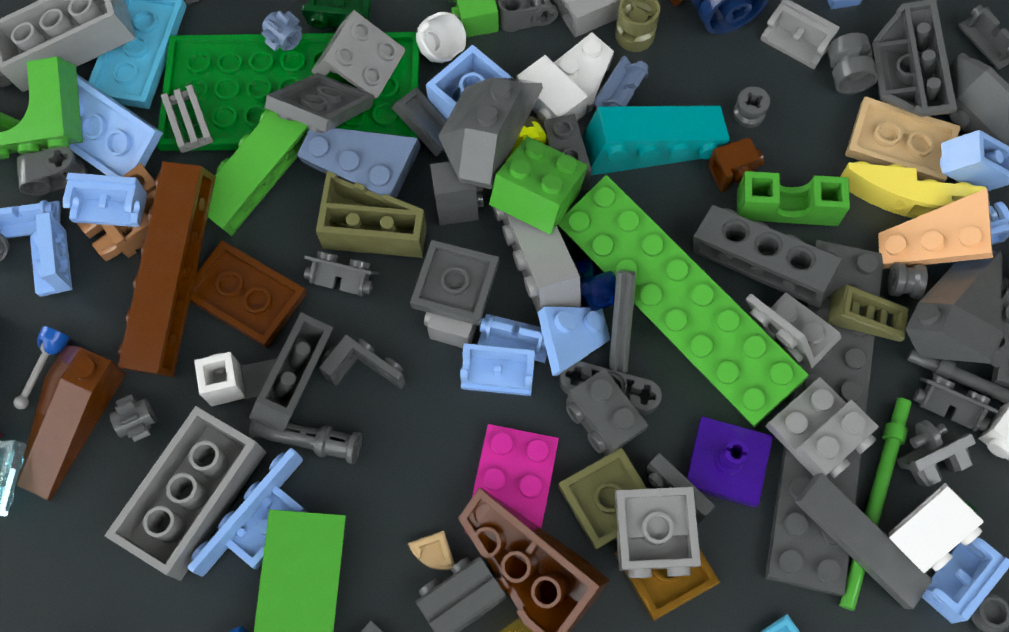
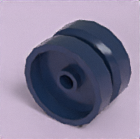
M691 0L695 9L699 11L698 14L707 32L715 35L735 31L750 23L766 7L768 0Z

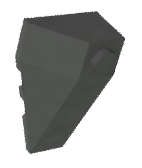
M993 251V258L955 262L919 301L906 327V331L919 357L992 364L1004 336V326L1001 322V311H1003V301L1001 298L1003 261L1001 251Z

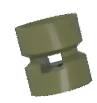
M621 0L615 30V38L619 46L627 51L641 52L653 44L660 15V4L657 0Z

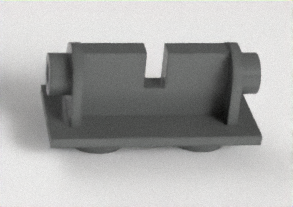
M978 5L971 11L972 17L959 23L958 27L997 70H1000L1009 65V31L1006 28L1001 30L998 28L1000 22L990 12L989 7L984 8L982 5Z
M318 251L317 256L305 255L304 259L313 261L312 267L307 266L304 272V279L309 280L310 284L334 289L337 277H341L340 291L357 294L362 297L364 294L370 295L372 293L373 281H369L370 275H378L379 272L370 270V263L350 259L349 264L337 262L338 255Z
M935 374L932 380L920 377L919 380L926 382L927 385L925 390L918 388L913 398L914 401L919 403L918 407L925 408L943 417L949 406H954L955 409L950 420L970 428L974 432L978 429L985 431L988 427L990 418L985 417L988 410L997 414L999 410L988 406L990 398L971 390L968 391L966 396L953 390L955 383Z

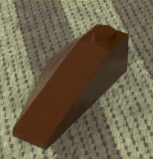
M65 346L45 375L17 486L51 501L126 375L111 360L76 346Z
M482 487L477 490L458 517L480 555L487 559L499 578L497 582L503 591H507L514 602L520 619L533 632H570L588 612L610 581L580 555Z

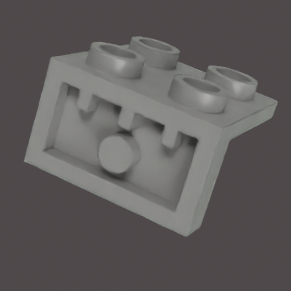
M353 10L340 24L311 72L324 76L330 71L334 74L337 73L358 89L373 94L374 99H376L402 58L405 48Z
M787 292L771 308L752 294L746 298L751 309L749 316L773 340L783 345L782 349L797 364L803 361L813 368L842 338L838 330Z

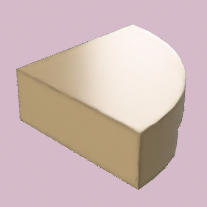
M444 531L408 543L415 557L427 567L436 570H451L455 565Z

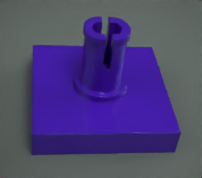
M702 416L699 420L686 478L703 494L756 508L759 506L773 436Z

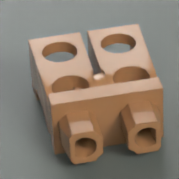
M141 163L122 176L136 177L148 193L140 227L77 223L89 239L103 229L106 231L105 235L92 243V246L105 261L112 259L121 252L130 258L137 253L135 250L140 249L143 241L146 239L149 226L148 213L154 203L156 185L155 180Z

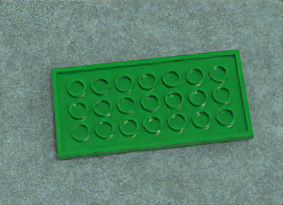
M384 32L405 48L402 58L379 97L373 100L372 107L335 128L418 138L392 109L398 100L417 87L419 89L420 49L416 43L417 32ZM335 33L302 34L301 41L294 49L283 51L279 48L276 52L265 43L266 38L262 34L170 36L162 94L167 93L168 96L174 95V90L180 89L183 92L187 90L186 86L192 84L213 139V143L190 151L237 150L242 137L247 133H251L259 124L260 117L266 110L267 95L314 75L311 71ZM330 71L326 75L329 78L355 87L337 73L334 74ZM161 100L158 130L163 132V135L157 147L160 151H180L165 106ZM186 100L185 104L197 138H201L203 134L191 100ZM177 103L173 105L187 143L190 142V138Z

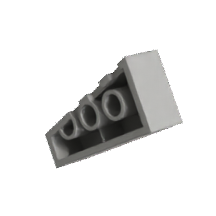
M493 207L497 221L503 220L504 226H502L506 243L508 246L512 245L516 267L523 274L527 293L532 298L536 312H539L543 307H581L580 275L558 228L556 227L550 235Z

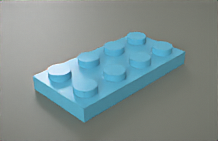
M125 0L136 39L98 56L88 82L122 105L149 109L166 65L169 37L177 35L187 7L184 0Z

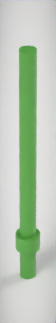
M897 398L891 422L885 425L882 436L885 443L865 511V515L877 526L900 445L905 444L908 428L905 426L912 402L904 398ZM853 558L846 579L845 595L841 596L839 603L840 607L855 611L865 575V570Z

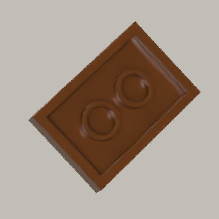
M222 240L196 273L190 303L268 349L308 293L302 286Z

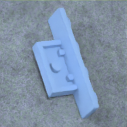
M290 448L286 453H280L269 466L270 472L261 482L257 481L249 487L244 495L245 501L235 512L230 511L223 517L218 525L219 531L209 542L205 541L196 548L191 556L193 561L187 567L192 573L203 577L228 548L250 567L257 570L263 562L269 509L306 512L302 506L280 489L303 461L302 457L293 448Z

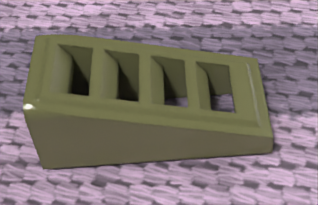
M846 284L833 292L827 322L841 328L901 342L905 340L909 308ZM860 307L863 308L862 316L859 315ZM874 311H878L876 321L873 320ZM888 314H892L891 327L886 325Z

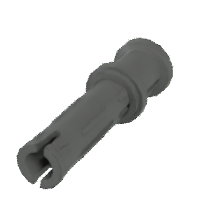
M251 420L249 427L251 438L314 450V454L318 457L325 458L329 455L346 459L348 464H355L362 444L361 432L344 433L333 430L332 426L329 425L320 426L317 429L288 422L284 432L281 433Z

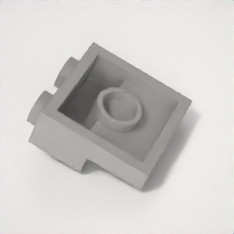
M821 377L766 425L767 429L813 476L820 473L826 476L829 473L833 478L837 477L851 464L846 457L854 449L861 454L877 440L872 433L879 427L852 399L846 403Z
M693 487L615 491L619 571H628L629 578L652 577L651 570L667 569V576L673 577L691 575L690 568L701 566Z

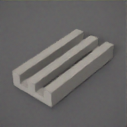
M192 84L186 86V91L174 90V95L168 96L167 93L161 95L176 142L182 153L213 143ZM186 100H191L203 134L201 138H197L185 104ZM177 103L190 138V142L187 143L173 105Z

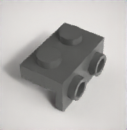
M605 368L569 391L566 400V410L571 419L577 424L581 423L589 433L587 435L588 440L598 453L603 452L605 456L612 454L644 432L649 426Z

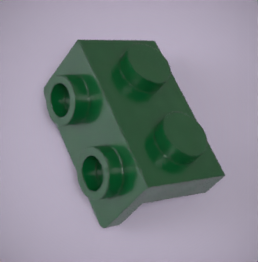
M308 0L307 5H302L301 12L307 24L315 28L339 27L353 10L369 21L372 0Z

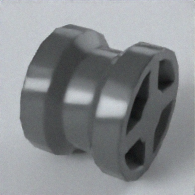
M753 86L743 89L733 109L735 121L747 128L759 126L763 122L770 106L768 93L764 89Z
M894 262L888 276L889 295L899 297L902 294H908L910 298L921 299L925 293L928 279L925 265L917 264L913 267H906L904 263Z

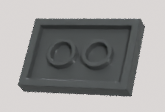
M316 73L268 94L265 108L276 112L282 119L296 120L306 124L314 132L325 133L370 109L373 104L374 95Z

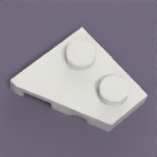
M593 32L554 62L588 95V113L593 109V102L602 87L606 71L610 67L614 51Z

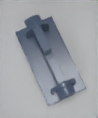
M623 56L597 95L593 105L596 108L626 106L633 96L635 89L638 88L643 79L647 78L648 65L643 61L631 64L627 57Z

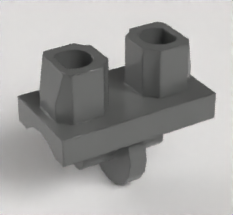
M923 420L915 425L917 436L910 439V443L915 449L896 459L901 469L911 471L918 485L929 487L943 479L936 464L944 460L948 471L952 472L962 471L972 466L973 463L968 447L976 444L972 433L959 436L954 431L948 432L947 427L942 423L934 426L930 421Z

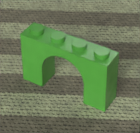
M58 56L27 61L28 109L16 126L7 131L0 132V159L9 158L10 153L18 152L19 154L35 153L43 148H70L69 144L83 142L76 65Z

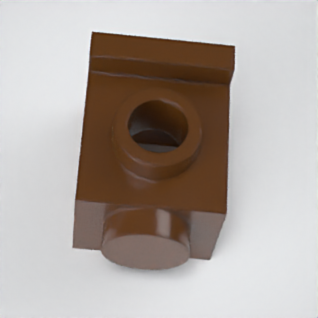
M750 137L713 149L708 168L722 193L727 191L730 183L735 181L740 183L745 171L755 172L757 168L764 165V158L761 150L757 147L755 148Z

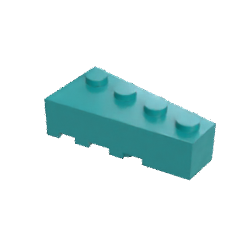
M721 106L598 107L582 135L592 169L591 176L684 161L710 159L713 149L725 146L730 140Z

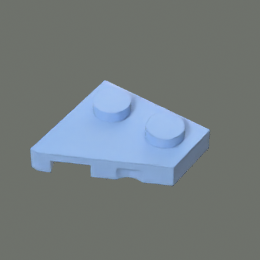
M543 307L537 312L552 376H558L611 340L602 308Z

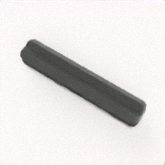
M625 269L618 270L616 274L609 369L622 373L628 371L636 283L635 271Z

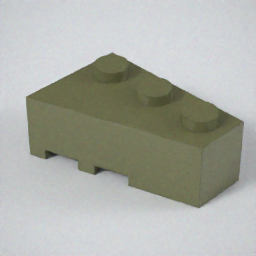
M327 171L316 227V234L323 249L423 258L427 231L423 209L387 194H384V196L367 190L362 184L357 182L352 184L338 178L337 174Z

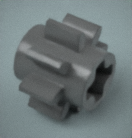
M133 394L117 400L116 411L110 413V420L118 436L122 438L128 435V438L132 437L133 441L136 442L151 435L150 425L156 423L157 419L149 401L146 398L142 400L135 399Z

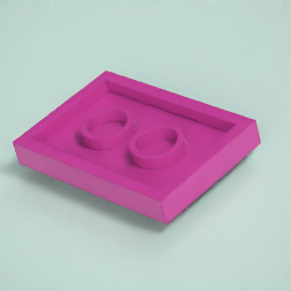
M488 424L472 497L482 487L542 529L559 438Z

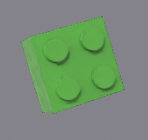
M526 136L496 173L489 205L551 235L578 197L588 165Z

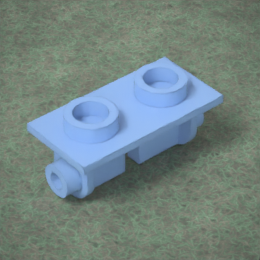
M42 200L37 204L0 208V233L6 238L32 235L33 230L37 229L35 215L48 212L60 223L61 202Z
M486 314V317L482 319L478 345L535 350V361L546 362L547 350L541 327Z

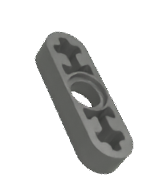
M578 361L560 374V387L566 394H569V391L576 386L571 385V379L566 376H572L574 371L581 373L580 378L582 380H587L604 368ZM605 368L613 380L619 384L624 394L627 384L632 385L630 393L639 395L642 393V390L649 391V397L654 400H649L647 405L640 403L639 396L629 395V401L640 415L651 414L658 408L662 399V392L654 381Z

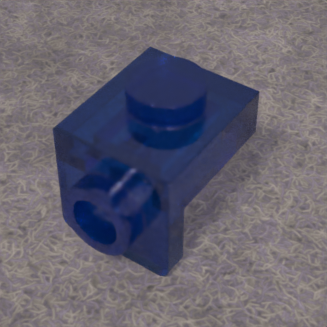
M590 258L577 262L580 275L581 297L585 296L591 311H597L614 305L616 286L614 272L608 271L597 275Z

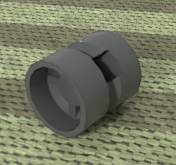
M858 32L849 33L834 39L828 45L827 53L830 66L834 68L832 74L836 91L841 94H856L876 84L879 78L875 61L872 58L873 55L868 36Z

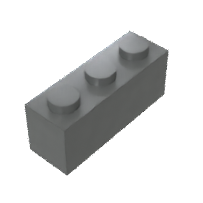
M300 312L254 404L249 419L281 433L284 432L334 327Z

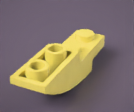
M865 161L849 162L840 176L848 177L849 192L881 209L909 218H916L986 189L984 186H974L967 182L952 184L941 183L933 179L919 181L917 180V168H906L898 164L888 166L873 165Z

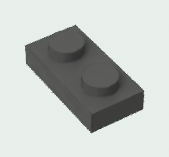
M660 453L648 464L645 472L649 475L647 479L654 488L693 487L696 520L698 523L715 507L707 497Z

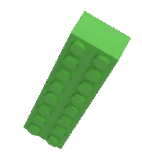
M607 175L576 203L559 222L558 225L564 233L615 285L618 270L635 271L634 305L754 428L808 379L809 375Z

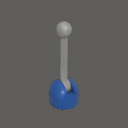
M42 326L37 338L38 348L42 353L21 395L14 399L13 403L17 409H25L29 405L28 396L48 356L61 352L67 345L70 336Z

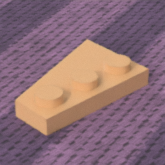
M986 188L878 233L879 253H882L883 269H890L894 262L904 263L906 267L917 264L928 265L993 258L988 189Z

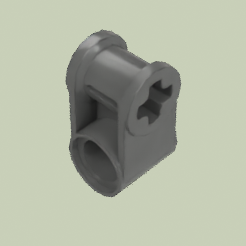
M498 0V25L507 32H515L535 26H545L552 23L558 16V10L552 5L551 0Z
M68 147L25 153L20 155L16 161L19 190L28 196H43L49 192L64 189L68 181L65 173L87 174L88 171L84 163L75 159L74 153Z

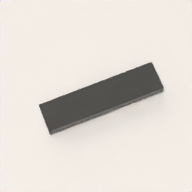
M823 473L816 474L796 499L795 503L904 609H914L932 582V579L926 573H923Z

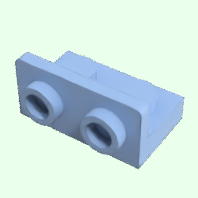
M50 212L35 215L37 229H34L33 234L30 236L35 293L43 297L73 290L66 230Z

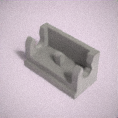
M782 0L767 22L769 26L762 34L760 40L815 70L826 54L828 45L835 39L840 27L790 0Z

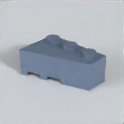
M333 128L325 133H319L309 129L297 157L305 165L326 174L327 171L337 174V177L352 184H355V182L362 184L367 190L384 196V194L397 198L421 145L418 138L338 128Z

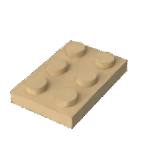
M864 97L860 104L845 156L873 165L888 166L898 164L906 168H917V179H933L945 183L947 176L942 174L940 167V158L942 156L941 143L958 137L961 126L930 116L919 117L888 103Z

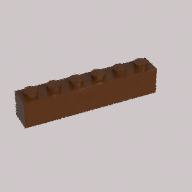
M162 162L161 171L157 175L155 182L156 194L154 203L148 213L149 226L146 239L141 245L142 258L139 272L136 274L133 282L134 295L132 304L126 313L127 327L125 336L118 350L119 368L174 378L216 176L202 166Z

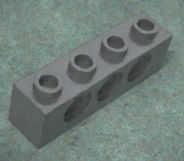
M715 205L711 206L693 236L694 254L781 292H787L789 295L818 308L822 306L835 282L842 262V258L836 256L828 249L816 248L802 242L800 238L794 235L782 234L770 229L763 222H753L739 216L731 209H722ZM730 238H739V239H741V241L735 242V241H731V240H729V239H730ZM762 251H770V252H772V253H774V254H772V255H764V254H762V253H760V252H762ZM800 264L805 266L806 268L797 269L792 265Z

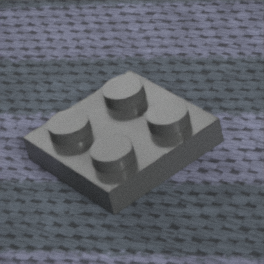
M431 240L410 301L411 308L480 326L499 265V257Z

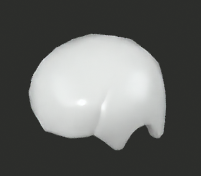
M444 11L427 17L417 28L416 43L420 52L430 62L444 63L450 61L465 49L466 31L463 23L455 14Z

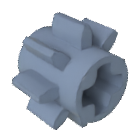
M280 10L270 13L262 24V35L266 38L265 43L275 52L279 48L283 51L294 49L302 38V28L298 25L300 20L290 11L286 12V14H283Z

